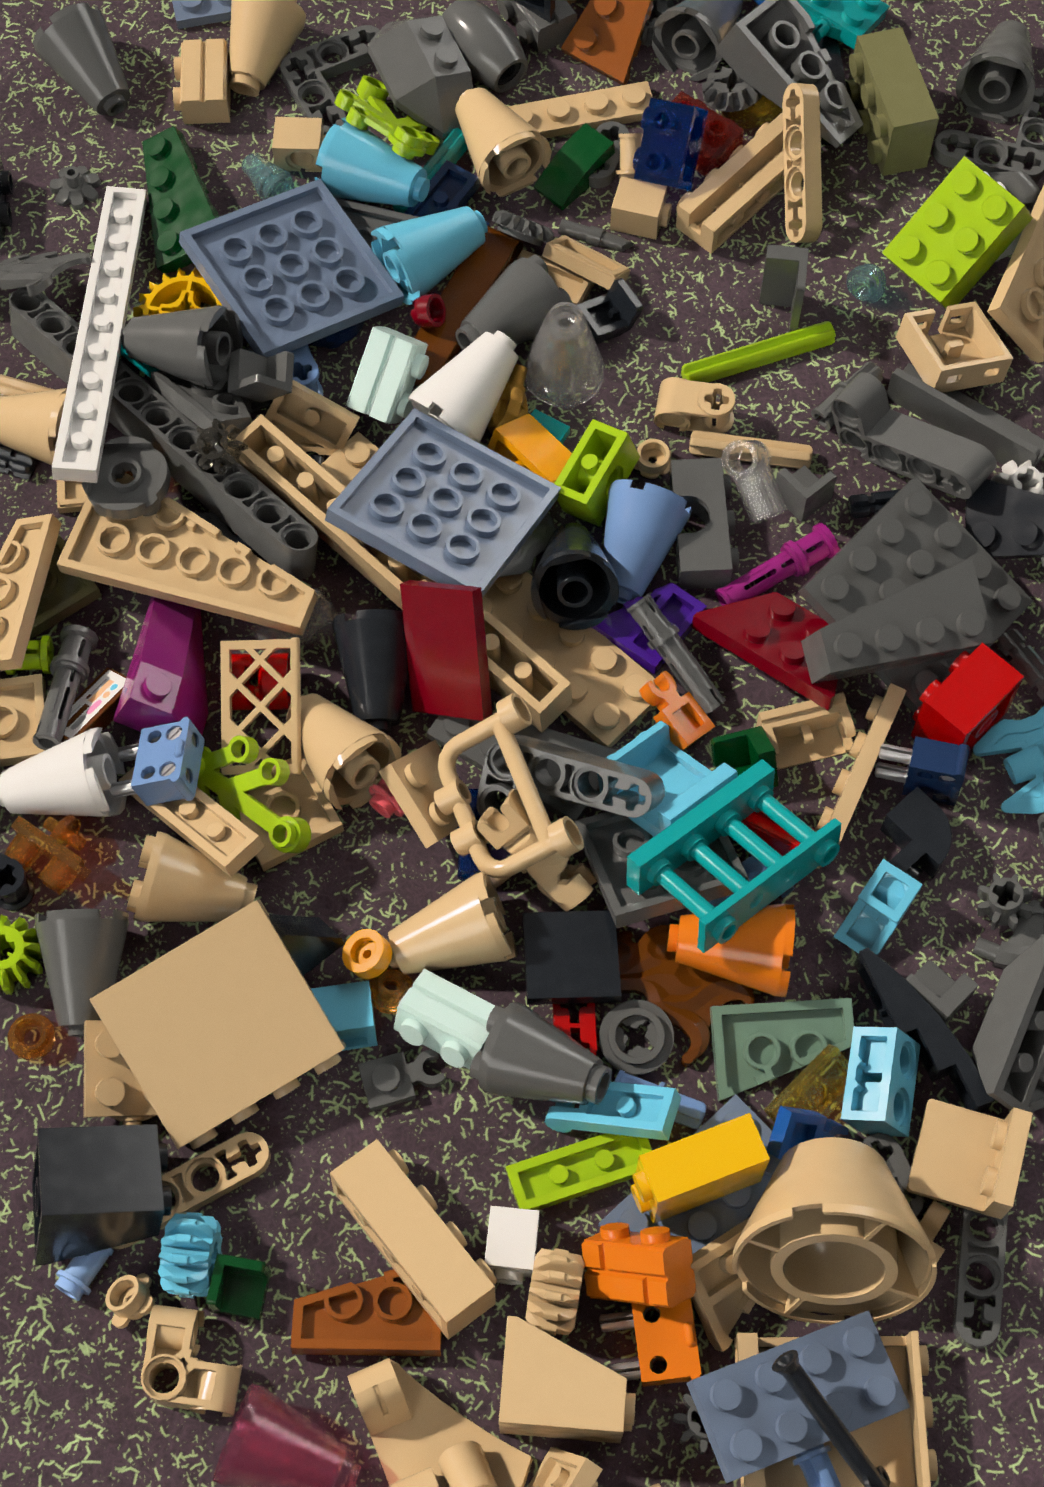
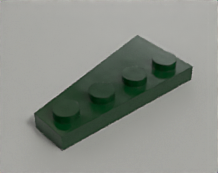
M172 126L142 142L156 266L162 273L175 272L179 268L181 269L193 263L179 243L181 231L220 217L217 209L212 206L207 195L209 191L205 182L200 179L197 173V164L183 133L175 126Z

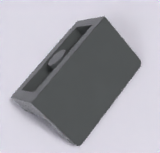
M768 244L759 304L791 307L789 332L798 330L806 286L809 248Z

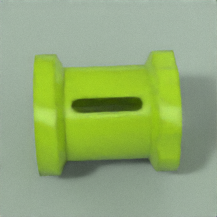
M43 635L41 640H29L22 668L6 670V674L15 675L17 670H42L44 674H51L50 663L54 657L51 635Z

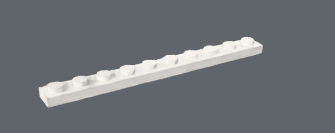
M106 186L52 463L53 480L97 483L122 345L121 334L126 323L147 204L146 189Z

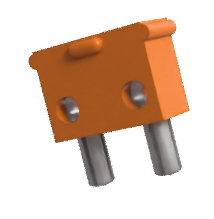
M691 1298L673 1308L631 1303L632 1311L600 1315L599 1322L604 1323L600 1324L602 1332L635 1328L639 1361L606 1366L615 1372L640 1369L639 1371L618 1373L627 1378V1381L641 1379L642 1385L645 1387L688 1382L702 1376ZM651 1310L657 1311L660 1314L659 1319L653 1323L647 1322L644 1319L646 1313ZM658 1360L667 1364L666 1370L660 1374H656L651 1370L652 1364Z

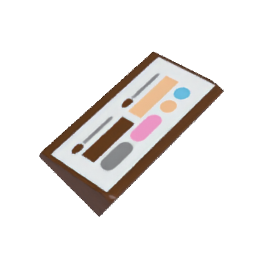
M107 667L74 700L62 742L89 729L101 727L103 731L113 721L127 676Z

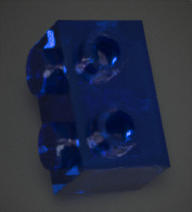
M650 98L649 106L644 110L641 120V127L644 131L641 146L637 148L633 158L634 179L691 191L708 110Z

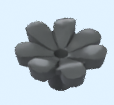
M85 166L64 167L58 172L59 179L56 178L50 181V192L57 194L55 202L59 206H65L71 202L74 210H80L85 206L84 200L96 201L99 197L98 192L94 188L101 185V180L96 173L89 174V170Z

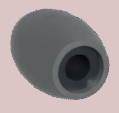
M456 0L448 6L442 16L471 70L472 77L480 84L498 93L509 91L515 87L525 76L528 70V61L520 41L509 25L491 8L477 0Z

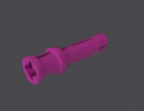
M817 523L812 527V532L795 542L788 540L783 543L780 553L749 570L726 586L715 590L716 599L723 606L757 597L792 575L796 577L805 576L809 573L811 566L827 557L831 559L839 551L838 543L826 525ZM815 546V550L810 553L806 552L808 548ZM783 563L787 565L785 568L781 566ZM764 574H770L768 578L764 579L758 584L752 586L747 590L744 589V586L748 585L749 583L753 582L754 580L758 579Z

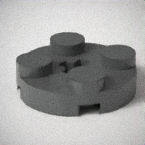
M118 437L104 443L105 449L102 453L97 483L82 482L85 494L96 513L100 516L123 520L137 518L142 515L152 516L161 509V501L166 496L171 481L170 470L163 454L153 448L152 443L140 437ZM127 471H131L135 478L127 484L116 482V479L123 478Z

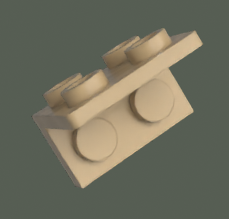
M929 1099L926 1103L907 1183V1191L1002 1219L1014 1204L1033 1113L1013 1107L1005 1119H1000L935 1099Z

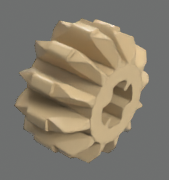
M542 1248L536 1254L527 1302L526 1322L553 1336H556V1334L569 1335L574 1330L585 1264L581 1255L569 1253V1250L554 1248V1250Z

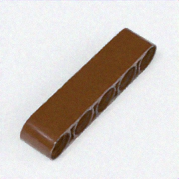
M487 226L488 232L485 233V243L458 266L440 295L446 307L444 323L440 327H421L415 336V339L428 344L425 355L429 356L426 372L421 379H416L415 387L418 388L458 355L461 347L456 339V330L461 327L463 319L505 269L519 257L524 247L523 240Z

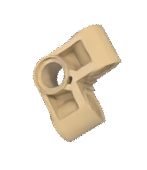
M154 1305L148 1323L146 1352L141 1373V1384L144 1392L156 1404L164 1407L187 1409L199 1414H205L206 1410L222 1412V1417H233L242 1365L230 1366L205 1362L196 1358L200 1350V1345L196 1344L198 1327H204V1311ZM164 1369L177 1370L179 1373L177 1386L168 1393L156 1392L154 1380L158 1373Z

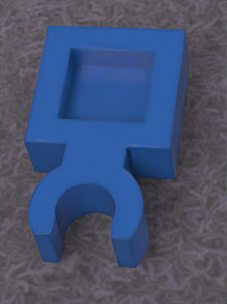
M780 1106L766 1151L774 1157L781 1159L789 1149L799 1143L816 1138L834 1137L837 1134L848 1135L849 1129L833 1119H827L826 1116L816 1111Z

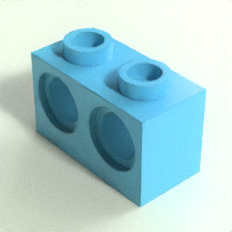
M854 1026L841 1120L864 1134L883 1133L896 1137H909L920 1044L897 1027Z

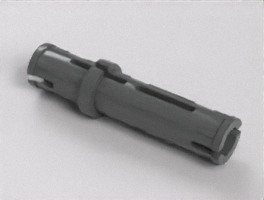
M650 593L626 609L648 638L649 642L647 645L651 650L656 649L686 693L690 692L706 714L726 701L678 635L680 629L676 624L671 625L658 608Z

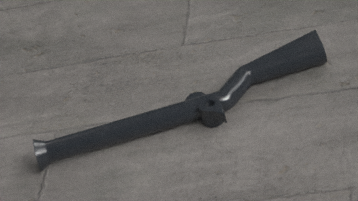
M789 1350L780 1355L773 1363L772 1370L783 1375L864 1487H889L890 1478L886 1470L882 1466L875 1467L800 1365L798 1352L796 1350Z

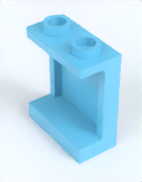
M659 721L648 730L641 732L631 742L614 754L606 757L607 759L650 770L662 779L665 786V796L662 803L637 818L628 817L652 836L659 834L738 777L737 771L725 762L711 771L675 746L670 740L669 726L663 721ZM597 773L600 792H602L603 780ZM638 785L635 786V787H633V788H631V789H629V790L635 791V792H637V793L639 794V791H638L639 786H638ZM639 794V801L645 800V796Z

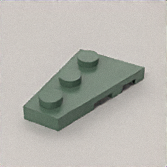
M852 998L711 1006L710 1020L718 1102L850 1048L854 1028Z

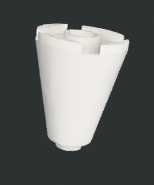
M497 330L494 335L489 332L483 333L416 388L408 397V400L412 401L411 404L415 409L480 443L518 360V355L514 352L517 345L501 331Z
M101 727L89 729L3 770L0 774V805L6 807L12 814L97 817L120 815L125 809L127 796L114 798L110 787L112 783L117 782L116 774H125L124 763L118 758V746L113 736L109 732L101 733Z

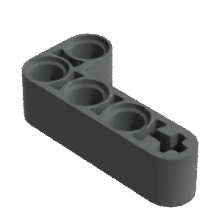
M858 373L831 403L838 437L843 445L847 442L862 453L860 456L866 461L911 479L916 476L923 484L955 497L969 499L997 467L994 455L985 446L890 409L884 386L875 376L869 373Z
M515 735L538 792L632 818L642 816L662 803L665 796V786L662 779L650 770L532 737ZM498 742L488 748L485 755L476 807L480 816L489 807H494L503 814L500 810L501 806L497 801L498 791L503 792L508 797L511 789H517ZM549 759L559 765L561 770L559 780L552 778L548 773L547 762ZM591 771L598 773L602 778V792H598L590 785L589 774ZM638 785L639 794L645 796V800L640 802L639 794L629 789Z

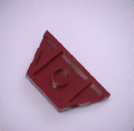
M778 592L707 609L693 615L692 629L809 700H812L827 711L832 708L838 679L811 684L801 643L802 640L814 632L829 625L824 619Z

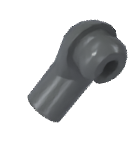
M1026 172L988 173L993 180L1001 182L1007 191L1026 206L1029 212H1032L1041 191L1040 187Z

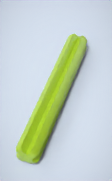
M824 321L684 364L681 368L682 378L690 381L708 383L832 345L835 342V330L831 322Z

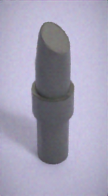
M566 219L561 220L558 234L584 241L586 244L596 247L602 246L623 252L634 246L632 241L606 232L603 228L593 225L589 227Z

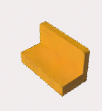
M531 414L523 415L495 428L487 447L552 483H555L572 454Z

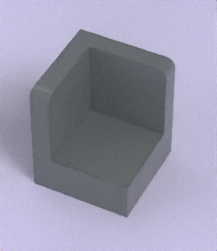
M241 348L230 353L228 393L260 403L292 393L294 353L284 351L270 357H265Z
M805 465L793 474L786 468H783L777 472L773 496L800 522H803L832 499L837 476L832 471H829L819 479Z
M927 961L914 975L911 973L906 978L909 984L939 1014L945 1024L964 1006L978 987V984L965 972L954 981L932 961Z

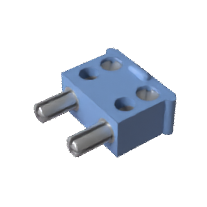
M183 717L179 722L141 729L139 743L119 747L117 755L121 762L136 761L132 779L111 784L110 791L112 796L119 798L137 794L146 806L181 799L192 801L196 795L205 739L188 717Z

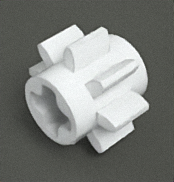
M1011 460L1002 466L1003 473H999L991 478V481L1044 495V489H1042L1044 473H1040L1033 467L1031 460H1027L1019 467L1014 460Z

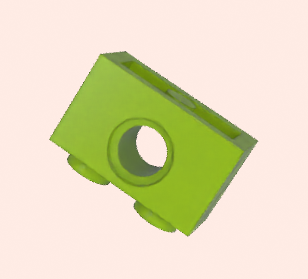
M592 419L554 483L561 487L557 501L564 512L598 527L601 525L607 512L608 491L611 483L615 480L628 479L640 458L627 432Z

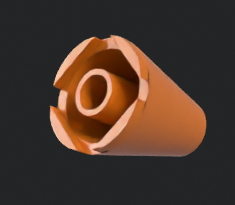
M794 904L767 905L739 926L730 940L723 944L718 942L705 953L697 948L698 917L694 914L680 915L679 925H669L667 952H676L675 962L773 996L786 997L791 972L785 971V969L789 967L790 956L793 957Z

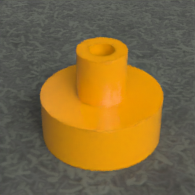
M362 929L355 932L346 941L342 951V960L346 968L362 979L378 977L387 969L392 959L390 943L372 929Z

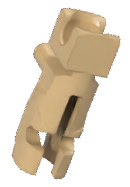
M511 789L508 797L501 805L500 810L503 814L496 808L489 807L477 823L478 831L496 850L503 846L510 854L509 856L538 841L517 789ZM557 852L521 872L523 874L528 872L537 882L538 889L563 910L569 911L590 895L594 889L592 885L597 881L594 874L584 863H579L576 866L568 865L567 863L571 856L563 858ZM512 876L502 879L490 877L495 888H497Z

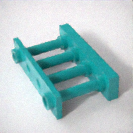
M763 759L627 856V885L640 896L653 885H661L699 918L697 948L703 953L718 942L723 944L730 940L739 926L818 866L825 867L830 864L840 850L839 839L842 823L834 818L817 832L809 827L773 797L775 769ZM754 811H762L800 842V844L782 856L741 821ZM729 835L767 869L749 882L712 851L708 845L720 836L725 837ZM687 860H695L734 894L714 907L679 877L674 870Z

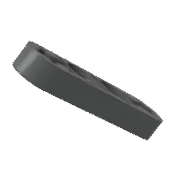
M961 1208L952 1322L953 1333L964 1347L973 1350L983 1349L994 1342L999 1335L1001 1327L1008 1213L1002 1219H997ZM983 1215L990 1218L996 1228L995 1237L990 1241H981L973 1236L970 1231L972 1217ZM974 1263L985 1265L992 1274L993 1281L990 1288L978 1290L972 1287L966 1277L967 1267ZM964 1295L975 1300L992 1299V1307L985 1303L981 1306L980 1319L982 1323L989 1324V1331L982 1332L979 1339L972 1337V1329L964 1327L963 1321L969 1320L973 1316L975 1302L965 1303Z

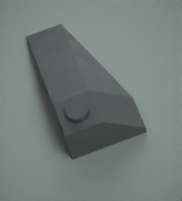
M765 0L738 21L715 50L743 81L780 108H782L784 92L791 83L815 85L820 97L821 137L835 148H838L864 124L844 84L836 81L828 65L832 59L826 48L820 49L812 33L816 27L810 15L797 0Z

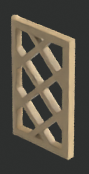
M300 638L220 641L221 748L227 747L230 740L235 736L250 737L244 731L261 713L279 729L262 748L259 746V753L254 762L246 765H228L222 768V774L240 775L258 769L259 765L257 764L261 760L271 758L268 753L286 736L291 741L292 764H288L290 774L301 775ZM277 649H290L291 670L285 677L266 661ZM246 650L255 661L237 678L232 673V651ZM256 650H264V652L260 655ZM261 666L278 682L262 701L244 685ZM284 689L291 694V718L285 724L267 708ZM238 690L256 706L239 725L232 720V697ZM275 765L272 768L271 774H276Z

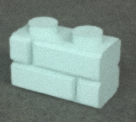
M372 327L346 406L384 423H400L402 418H406L412 411V401L408 400V397L411 395L416 379H421L428 367L429 356L425 355L428 344L388 327Z
M423 969L413 983L412 988H409L399 1002L393 1029L398 1031L401 1037L409 1044L415 1046L424 1045L439 1053L447 1064L456 1068L464 1066L470 1070L476 1053L480 1050L483 1051L489 1032L486 1030L487 1020L495 1005Z

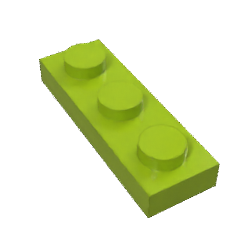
M604 1133L505 1167L518 1208L541 1210L633 1179L632 1174L636 1173L639 1155L652 1151L648 1138Z

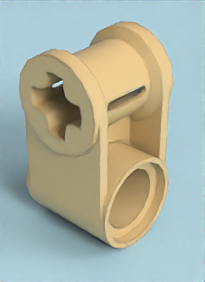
M679 377L666 378L660 384L654 423L664 429V425L679 427V431L682 432L686 430H700L725 433L732 428L734 423L735 394L731 388L721 383L690 381ZM717 394L720 395V402H716ZM712 418H716V426L712 425Z

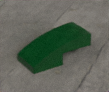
M585 123L553 157L534 185V189L563 211L589 188L588 177L615 153L614 142Z

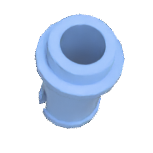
M108 1248L72 1258L65 1270L59 1269L56 1275L59 1279L54 1286L68 1297L79 1301L83 1294L89 1295L91 1293L89 1285L108 1257L113 1254L114 1250Z

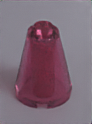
M254 1383L249 1385L233 1420V1427L226 1446H223L212 1481L229 1487L355 1486L361 1465L354 1462L355 1451L262 1385L259 1386Z

